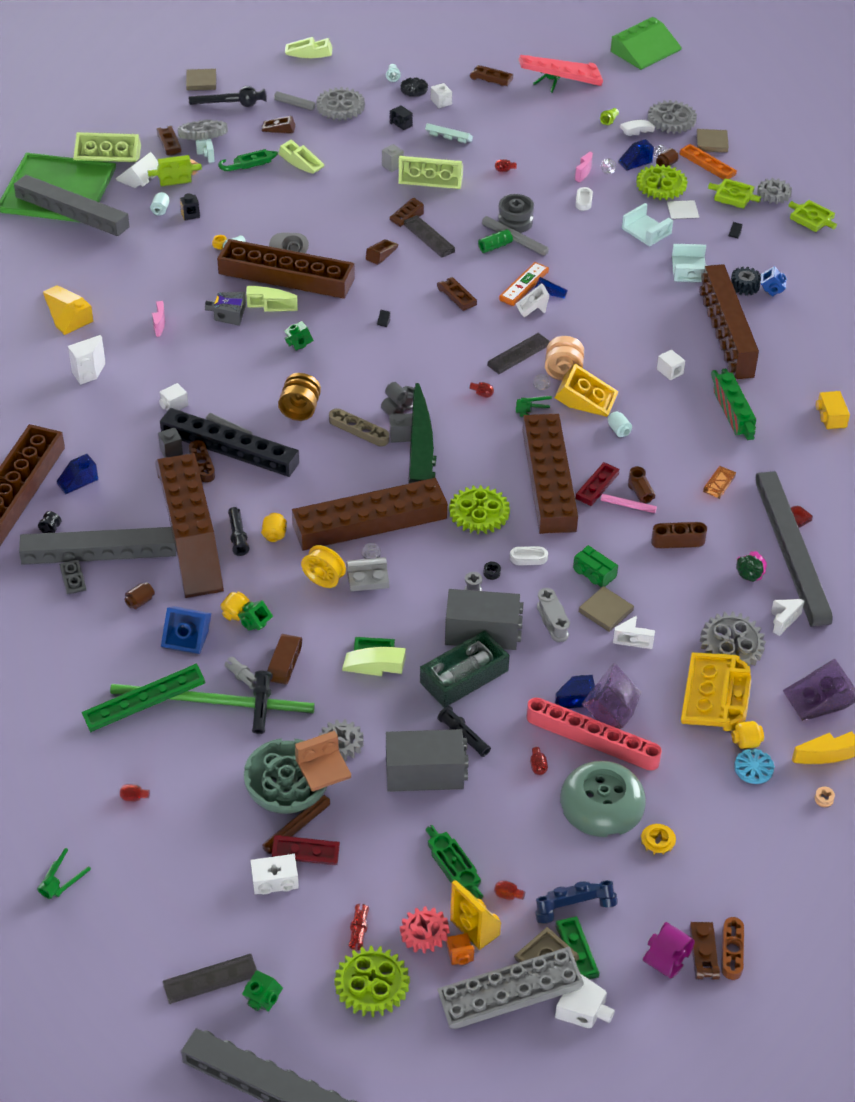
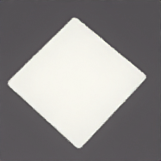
M694 200L667 201L672 219L699 218Z

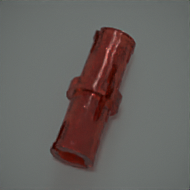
M360 904L355 905L354 919L350 924L351 937L349 948L353 950L356 949V944H358L357 950H361L364 934L368 930L366 922L369 906L362 904V911L360 910Z

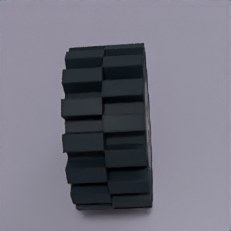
M744 266L741 269L736 268V270H733L731 282L735 292H740L739 295L745 293V296H748V293L750 295L756 294L760 289L761 273L758 270L755 271L754 268L749 269V267H746L744 269Z

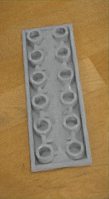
M566 947L438 988V993L449 1027L458 1029L579 990L584 985L570 947Z

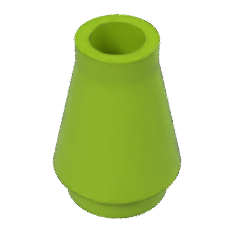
M612 108L603 111L600 115L601 123L611 125L619 114L618 109Z

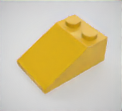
M574 364L564 375L554 398L570 408L607 417L619 391L577 364Z
M454 880L451 888L450 920L463 934L468 933L470 941L481 950L500 936L501 921L496 914L491 913L486 908L481 899H477L459 882Z

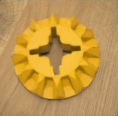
M651 824L644 828L641 834V844L645 846L646 851H653L654 855L656 853L664 855L667 851L671 852L676 843V836L673 830L663 824ZM661 835L660 843L656 844L655 839Z

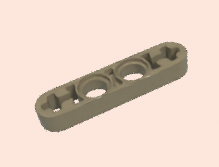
M339 408L332 409L329 412L330 424L377 446H386L389 443V432L386 429ZM350 422L356 423L355 425H348ZM364 429H369V430H371V431H370V432H363L362 430H364Z

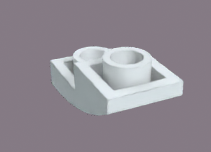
M633 120L620 124V128L628 136H639L640 131L647 133V131L654 132L655 126L647 120Z

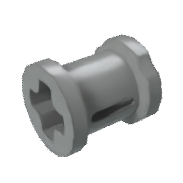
M477 572L466 574L465 582L467 586L464 590L482 591L480 586L482 576Z

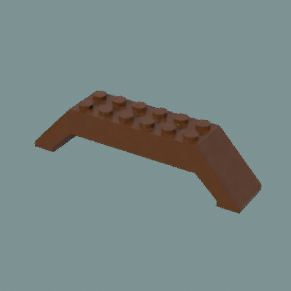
M195 453L157 459L155 462L156 471L162 485L178 556L185 598L224 592L214 529Z

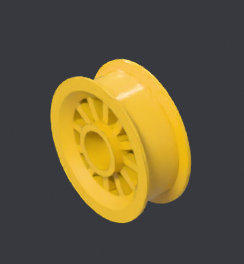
M313 546L309 550L308 555L301 561V567L305 575L313 583L324 588L335 587L338 584L339 578L343 577L346 573V566L342 558L335 551L325 546Z

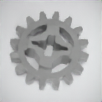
M766 178L765 181H761L758 184L757 195L764 198V202L769 201L770 204L772 202H775V204L781 202L783 204L784 200L788 201L791 198L792 187H790L789 183L785 184V180L780 181L779 178L777 180H774V178L768 180Z
M337 719L335 724L328 722V728L322 727V733H319V736L335 731L338 735V750L344 761H347V756L355 758V752L360 754L361 747L364 746L363 732H360V726L354 728V722L347 724L346 719H344L342 723H339Z

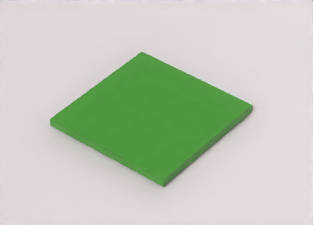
M26 152L0 199V213L79 222L16 198L14 183L23 176L28 175L100 202L116 170V163L81 161L69 157Z

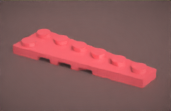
M520 55L518 59L521 68L598 86H601L603 83L597 65L594 63L585 64L529 55Z

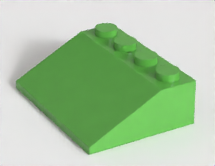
M651 17L612 36L610 52L642 70L680 51L682 47L663 22Z

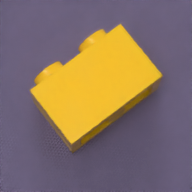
M841 391L820 392L815 405L816 410L820 412L821 422H824L826 429L847 428L850 413Z

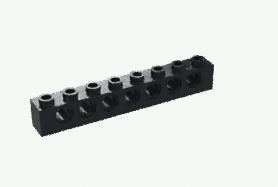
M170 408L160 420L161 432L176 428L183 442L190 444L192 441H202L207 450L290 477L299 465V450L180 410Z

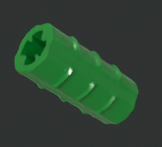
M508 229L498 231L495 234L493 233L479 239L478 247L482 253H486L512 243L513 236Z

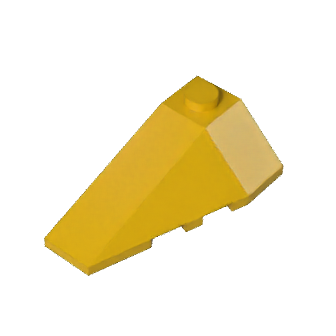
M58 285L43 291L55 327L64 335L94 322L92 307L83 297Z

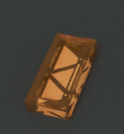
M719 466L704 486L703 492L720 499L734 480L736 472Z

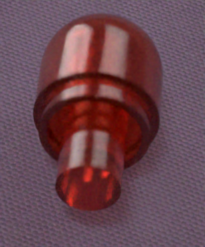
M499 159L495 162V169L499 172H507L510 169L517 168L516 162H510L507 159Z
M471 382L469 389L475 390L476 394L485 398L491 397L494 393L493 386L485 382H479V384Z
M539 747L532 748L533 755L530 757L531 768L535 774L543 775L548 770L547 758L541 753Z
M125 784L120 788L119 794L125 801L136 802L140 798H149L150 790L141 789V786L136 784Z
M501 880L494 887L495 894L502 899L514 900V898L523 900L525 897V891L517 889V885L512 882Z

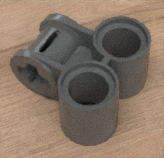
M397 382L390 383L385 389V394L388 397L383 400L381 409L388 415L403 414L404 410L413 409L414 387L405 386L402 388Z

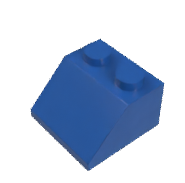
M174 606L167 607L161 647L200 654L209 633L212 613Z

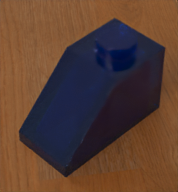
M646 139L635 142L622 155L618 163L626 171L652 163L654 146Z
M88 454L71 460L56 481L57 485L65 494H68L97 481L96 463Z
M593 675L572 676L555 693L554 704L567 709L595 707L597 693Z

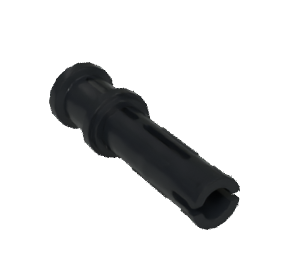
M232 507L228 510L232 529L230 540L233 543L232 551L237 556H243L250 550L246 542L248 537L243 531L240 509Z
M262 670L256 671L254 675L256 686L253 689L255 708L252 732L256 734L265 733L267 701L272 691L270 689V680L273 678V674Z
M446 706L440 711L437 719L440 722H444L449 727V730L462 729L463 738H467V743L481 757H485L490 752L491 746L465 724V719L453 712L451 706Z

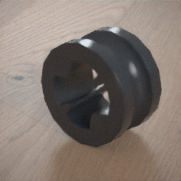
M493 561L486 563L484 566V576L490 580L499 578L501 566Z

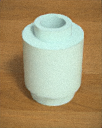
M160 192L154 196L150 206L154 214H165L170 202L168 195Z
M618 411L609 415L608 424L618 437L628 436L632 430V424Z

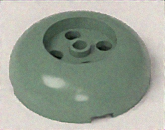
M282 738L272 740L258 747L247 759L244 767L245 787L251 798L262 808L280 814L297 813L313 806L325 793L327 787L311 791L296 762L295 744L304 740L295 738L294 741H282Z
M593 761L577 767L567 776L562 785L560 803L564 816L575 828L589 835L607 837L609 834L616 833L622 835L632 830L640 822L645 811L646 797L641 782L629 769L610 761ZM588 793H592L593 797L589 798L587 796Z

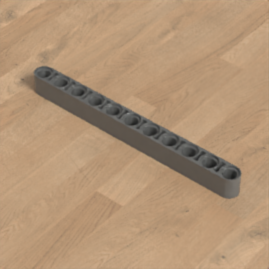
M776 471L756 473L755 481L798 596L804 600L803 609L811 627L831 625L833 621L831 608Z

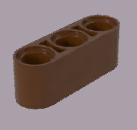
M702 522L658 523L653 526L651 544L660 549L702 547L706 541L707 526Z
M281 634L267 670L273 674L270 682L284 685L289 683L302 648V637Z

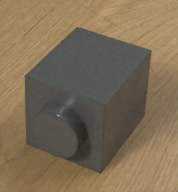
M176 428L158 432L159 447L164 458L183 455L182 440Z

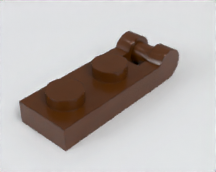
M477 65L470 73V78L472 80H477L478 78L500 84L501 86H508L513 80V74Z
M172 125L163 129L161 127L156 128L157 136L162 143L166 155L182 153Z
M453 277L448 278L445 282L440 281L437 283L438 290L440 292L443 291L463 311L477 305V299Z
M690 922V935L695 941L692 950L695 979L703 980L704 977H711L712 980H719L720 968L718 966L713 922Z

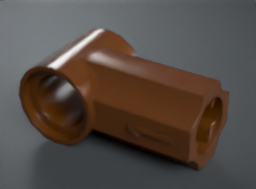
M634 466L629 472L628 487L634 490L640 502L650 503L655 499V492L645 477L646 471L642 467Z

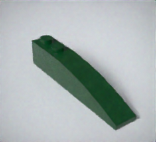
M415 383L413 392L408 484L436 477V472H432L433 466H436L437 456L433 455L434 445L431 419L419 383Z

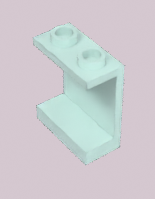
M644 203L623 215L622 229L646 245L651 246L672 234L673 220L667 218L660 223L646 215L648 204Z
M673 244L672 266L674 281L702 282L701 274L704 273L705 266H708L705 264L706 245Z

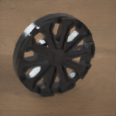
M410 77L401 82L400 90L407 96H421L428 91V83L424 79L417 77L412 79Z

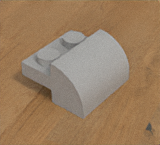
M386 557L348 560L346 562L350 591L389 588Z

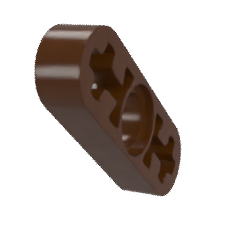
M192 441L189 444V454L195 453L196 461L206 460L205 463L197 462L201 481L211 482L215 479V469L207 448L202 441Z

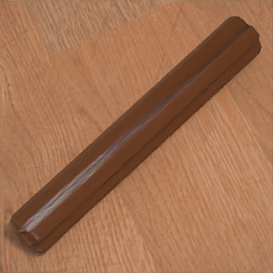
M323 795L313 806L303 810L274 835L292 837L330 805V799ZM274 835L263 843V849L268 854L272 853Z

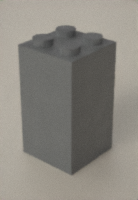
M449 589L445 621V645L467 646L469 643L474 644L479 641L486 648L516 650L517 642H521L522 630L518 629H522L523 616L519 615L523 614L524 602H520V594Z
M462 729L386 732L387 792L464 789V781H468L469 759L468 755H466L467 738H463Z

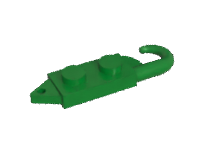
M262 149L239 155L234 159V164L227 166L222 165L226 162V159L219 161L218 167L223 171H234L241 168L249 169L272 162L271 160L278 155V151Z

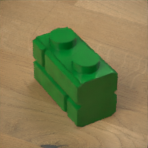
M589 545L574 557L573 568L576 573L584 575L594 585L597 584L600 587H605L617 577L618 565Z

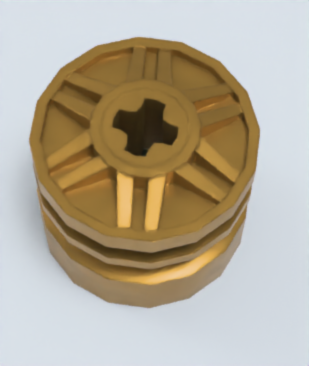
M294 373L288 376L278 401V408L281 413L287 418L296 421L311 418L321 393L319 382L313 376L306 373Z

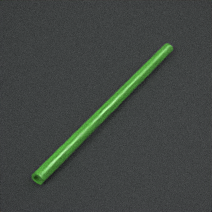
M111 684L110 694L123 695L142 686ZM187 691L169 699L255 708V697ZM268 699L267 709L314 713L315 703Z

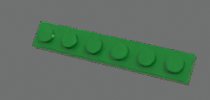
M196 663L82 712L89 731L93 732L201 686L206 682Z

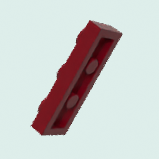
M603 462L579 489L575 499L592 506L619 475L620 469Z
M274 835L272 857L295 854V860L299 862L338 865L340 842Z

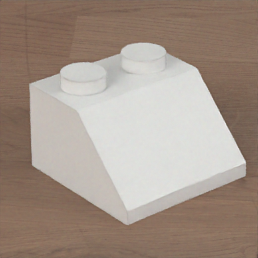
M150 152L119 175L116 180L133 188L139 185L143 187L149 182L148 178L153 179L156 177H148L147 170L157 169L158 161Z
M101 335L68 346L71 370L80 385L96 380L106 364Z

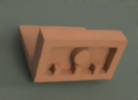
M335 731L295 744L296 762L311 791H316L351 778V772L338 750V735Z

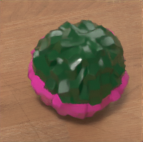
M751 551L749 555L737 558L736 569L743 579L754 582L762 579L763 574L766 572L767 562L757 551Z

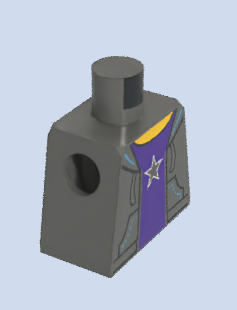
M219 292L215 301L206 300L205 311H213L215 321L240 326L246 307L245 292Z

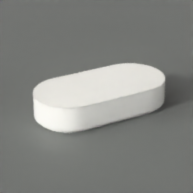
M581 187L577 190V209L586 211L591 208L593 191L590 188Z
M540 546L515 547L510 551V561L515 565H542L548 560V551Z

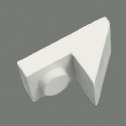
M542 283L516 303L521 315L525 318L536 308H539L545 314L549 293Z
M787 599L773 601L771 613L776 616L773 620L775 624L773 633L780 636L801 615L804 600Z
M637 616L615 627L614 644L647 649L653 648L655 630L637 628Z

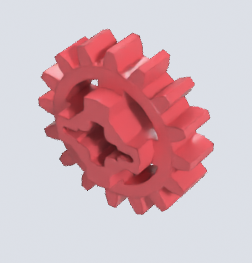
M424 906L423 911L415 908L414 914L408 912V919H402V926H400L402 942L406 943L407 948L413 946L414 952L422 949L423 954H425L429 948L434 952L436 945L441 948L443 947L442 941L448 940L447 934L450 933L447 917L444 918L442 911L436 914V908L434 907L431 911L427 910V906Z

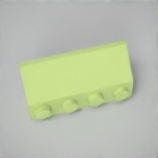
M77 132L73 159L81 161L137 162L141 151L139 134Z
M399 156V184L461 189L463 179L462 161Z

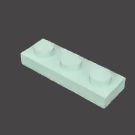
M426 124L425 129L429 132V135L435 137L442 135L443 138L448 140L455 138L458 139V142L464 144L472 142L473 136L470 133Z

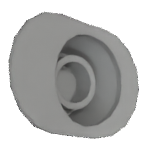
M277 233L270 239L269 247L306 253L309 243L307 238L300 233Z

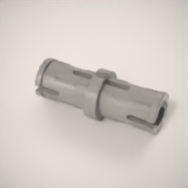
M229 657L227 660L232 664L230 665L228 662H225V667L233 672L239 681H243L251 689H254L256 684L253 682H256V678L250 672V668L242 665L234 657Z

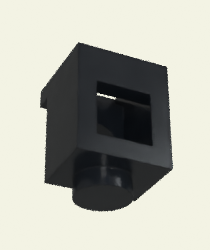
M400 105L390 110V124H395L402 130L408 129L413 126V113Z
M188 193L181 197L180 211L184 221L200 218L199 201L196 195Z

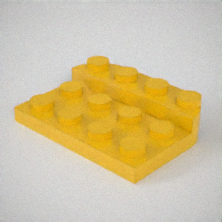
M692 652L681 723L723 727V731H735L736 724L745 722L747 717L752 681L750 666L740 660V656Z

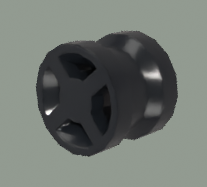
M47 511L43 515V519L39 521L38 528L42 533H55L56 527L60 526L62 520L55 512Z

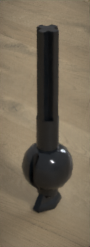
M244 86L239 90V93L189 96L188 99L189 105L240 102L244 107H251L256 104L257 100L267 102V92L265 89L256 92L255 88Z

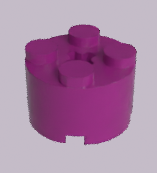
M665 922L660 929V933L658 935L654 933L649 939L648 945L650 949L644 955L643 962L663 975L673 978L684 966L682 964L684 958H689L695 941L689 935L670 923Z

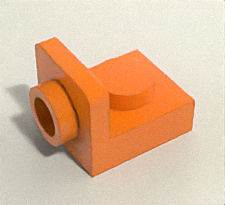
M468 933L448 937V940L445 942L451 965H464L474 961L475 950L474 946L470 943Z

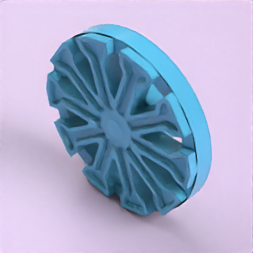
M758 749L744 750L737 755L734 763L736 774L742 780L751 784L767 782L773 776L775 768L774 761H772L770 755Z

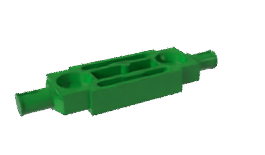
M433 825L428 826L425 831L431 837L428 840V847L432 851L431 856L451 884L456 880L477 899L482 900L484 896L478 889L481 884V878L455 839L450 837L447 831L439 834Z

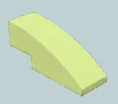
M310 37L286 44L285 54L300 58H322L332 56V45L329 38L315 42L314 38Z
M292 139L280 146L278 154L287 162L303 171L314 174L325 166L304 145L299 147Z
M247 286V308L264 307V312L298 311L297 295L270 287Z
M374 647L348 652L345 656L342 671L382 676L383 671L402 674L406 659V648Z

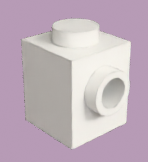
M444 83L431 86L430 99L438 108L452 105V91Z
M673 350L658 356L657 370L669 380L684 374L685 360Z
M178 383L159 392V404L162 409L167 411L170 408L181 410L189 406L187 392Z

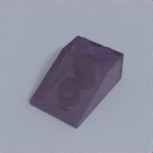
M836 659L831 660L782 690L802 721L844 710L855 703V687Z
M613 663L582 704L596 720L621 729L634 714L641 691Z

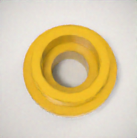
M216 235L212 240V246L217 249H223V244L227 240L226 236Z

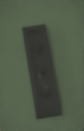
M418 215L404 220V226L440 257H445L455 252V247Z
M536 333L489 360L487 366L496 373L501 374L546 348L550 341L540 333Z
M250 953L163 980L162 984L168 1003L172 1004L251 979L257 968Z

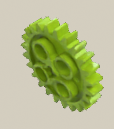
M656 164V167L650 165V168L645 167L644 170H640L636 179V187H639V191H642V194H647V197L653 196V199L659 197V200L662 198L668 200L669 197L674 199V196L679 197V194L683 195V192H686L688 181L685 173H681V170L676 171V167L670 168V165L665 167L664 164L659 167Z
M472 485V489L465 487V492L459 490V495L454 494V499L450 500L449 512L452 522H457L456 527L463 526L462 530L469 529V533L475 530L477 534L480 531L487 534V530L494 532V528L501 529V525L506 524V520H509L510 507L507 497H502V492L496 493V488L491 491L489 486L483 489L482 485H480L476 489Z
M370 946L369 951H365L361 947V953L359 954L352 950V958L345 955V963L339 962V970L335 971L336 978H334L336 994L339 995V1001H345L346 1009L353 1006L354 1014L358 1010H362L363 1017L367 1011L371 1013L372 1017L375 1016L376 1011H379L381 1016H384V1009L393 1012V1005L400 1007V1000H405L406 992H409L410 976H408V968H404L405 961H398V954L391 957L390 949L383 953L382 946L377 951H374L373 946ZM360 987V988H362V989H361V990H355L354 988ZM378 992H383V993H385V994L379 995V994H376V993H378Z

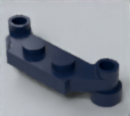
M605 880L600 882V884H593L582 881L577 882L574 886L557 887L554 891L547 892L546 896L536 898L537 910L535 913L537 922L541 924L550 923L554 920V909L599 898L601 907L609 908L616 906L618 900L617 894L614 892L613 882Z

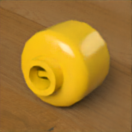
M270 513L264 517L261 529L263 537L269 542H277L283 539L287 528L286 519L279 513Z
M239 591L237 593H229L220 604L223 617L229 621L232 619L236 621L241 620L237 614L243 611L242 606L249 602L247 596Z
M755 721L740 722L736 724L735 731L731 732L733 743H737L740 749L757 748L764 741V732L762 726L758 725Z

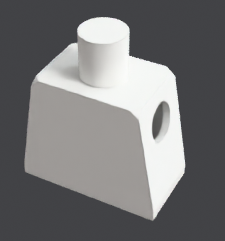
M581 974L584 985L579 990L562 995L556 1006L555 1018L586 1028H592L597 1018L610 1023L615 1010L605 1005L607 992Z

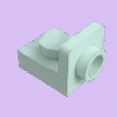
M211 138L196 140L197 154H204V157L208 159V163L215 162Z

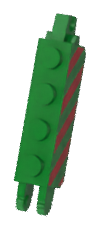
M726 368L722 369L721 374H718L717 370H712L711 377L714 382V394L735 435L743 434L747 440H753L756 432V417L733 373H729Z

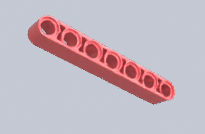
M536 697L528 701L526 717L529 723L651 771L659 767L662 750L658 744L542 698Z

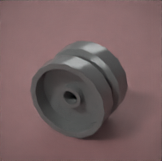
M509 194L500 199L498 222L519 233L528 231L533 225V201L521 194Z

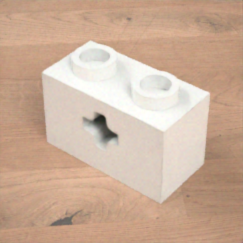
M295 854L250 860L254 895L269 894L277 891H291L299 888Z

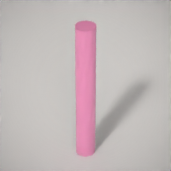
M606 494L601 496V501L656 513L657 506Z

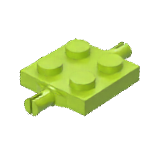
M184 155L158 159L157 169L147 171L148 177L158 176L160 186L192 182V172L202 170L201 163L192 165L190 156Z
M726 178L719 185L711 182L708 185V189L717 191L714 200L720 203L745 208L750 200L758 203L761 200V196L753 195L755 186Z
M811 200L801 205L791 201L788 207L795 210L791 213L790 219L812 231L817 232L824 226H828L833 230L837 227V223L831 221L835 217V212Z

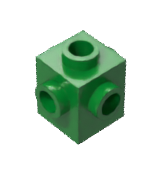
M303 321L292 324L288 329L284 330L287 336L284 338L286 343L296 351L305 348L314 341Z
M263 600L246 603L242 606L243 611L237 614L241 619V624L248 631L262 629L267 625L266 622L273 617Z
M256 970L250 981L246 984L242 995L248 1000L247 1005L254 1010L259 1011L261 1008L269 1012L277 1002L283 987L273 977Z

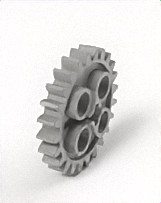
M335 87L334 90L329 89V92L324 90V94L320 93V96H317L316 107L319 110V114L322 113V116L327 115V119L333 117V120L338 118L340 121L341 118L347 120L348 117L352 119V116L358 117V114H362L361 111H364L365 101L362 94H359V91L354 92V89L348 90V88L343 89L342 87L337 89Z
M663 100V103L658 102V105L653 104V107H650L647 120L656 127V130L661 129V132L667 131L668 134L672 131L675 134L676 131L681 133V131L687 132V129L691 130V127H694L696 124L697 113H695V110H692L693 107H688V104L683 105V102L677 103V100L675 102L671 100L666 102Z
M218 120L193 121L178 127V136L187 140L213 139L214 137L223 136V134L228 132L227 123Z
M732 611L730 616L724 612L722 617L718 613L715 619L710 617L709 622H705L700 634L701 649H706L704 653L737 655L748 666L751 664L755 666L757 660L760 661L765 650L764 645L766 641L763 640L764 634L760 633L761 627L755 628L756 621L750 623L749 616L743 619L742 613L737 617L734 611Z

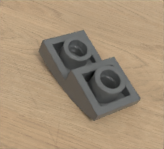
M79 559L60 563L67 595L86 591Z

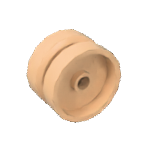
M559 336L552 339L547 345L545 369L552 378L562 381L564 375L574 364L583 368L584 347L582 343L571 336Z

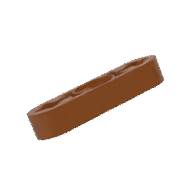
M729 917L725 920L722 929L721 970L727 979L736 980L741 977L744 967V923L737 917ZM731 926H734V927H735V930H736L735 936H731V934H732ZM734 944L738 946L739 951L731 952L727 949V945ZM731 960H735V962H734L735 971H732V970H731V967H730Z

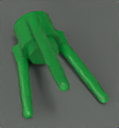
M545 73L533 82V85L546 77L550 80L555 79L550 90L552 93L560 77Z
M552 396L521 397L516 402V413H520V417H523V415H529L527 413H531L532 408H550V405L532 404V401L552 399Z
M64 848L57 861L53 862L44 880L37 888L38 892L47 899H52L54 895L59 898L63 891L91 870V867L88 866L62 887H59L60 881L54 874L68 852L67 848Z

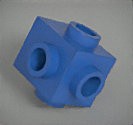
M775 266L761 273V285L764 291L768 292L772 297L786 289L787 278Z

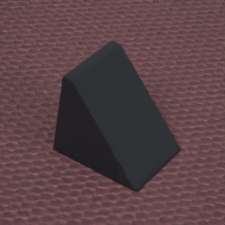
M733 222L729 236L738 239L741 235L743 224Z
M380 309L377 325L387 327L390 323V312Z

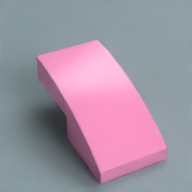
M590 151L581 157L580 165L576 167L575 181L580 183L589 174L592 166L593 152Z
M163 301L156 302L157 313H152L156 337H160L165 326Z

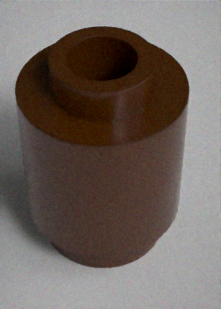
M669 148L662 152L656 158V164L659 167L663 164L665 167L673 165L679 159L677 151Z
M148 582L140 583L125 593L124 600L128 607L137 609L150 601L155 592Z

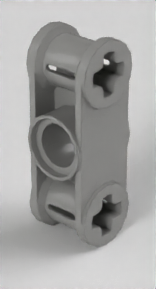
M543 588L538 592L539 602L537 603V610L551 638L556 642H564L569 637L567 629L570 626V621L554 590Z

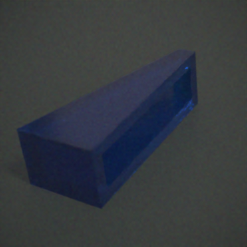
M539 277L534 289L542 283L549 296L565 298L567 289Z

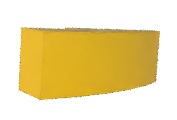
M850 731L834 738L829 732L794 748L792 761L801 764H826L855 757V734Z

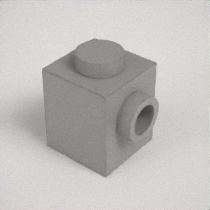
M394 144L382 149V166L390 172L398 170L399 156H404V151Z

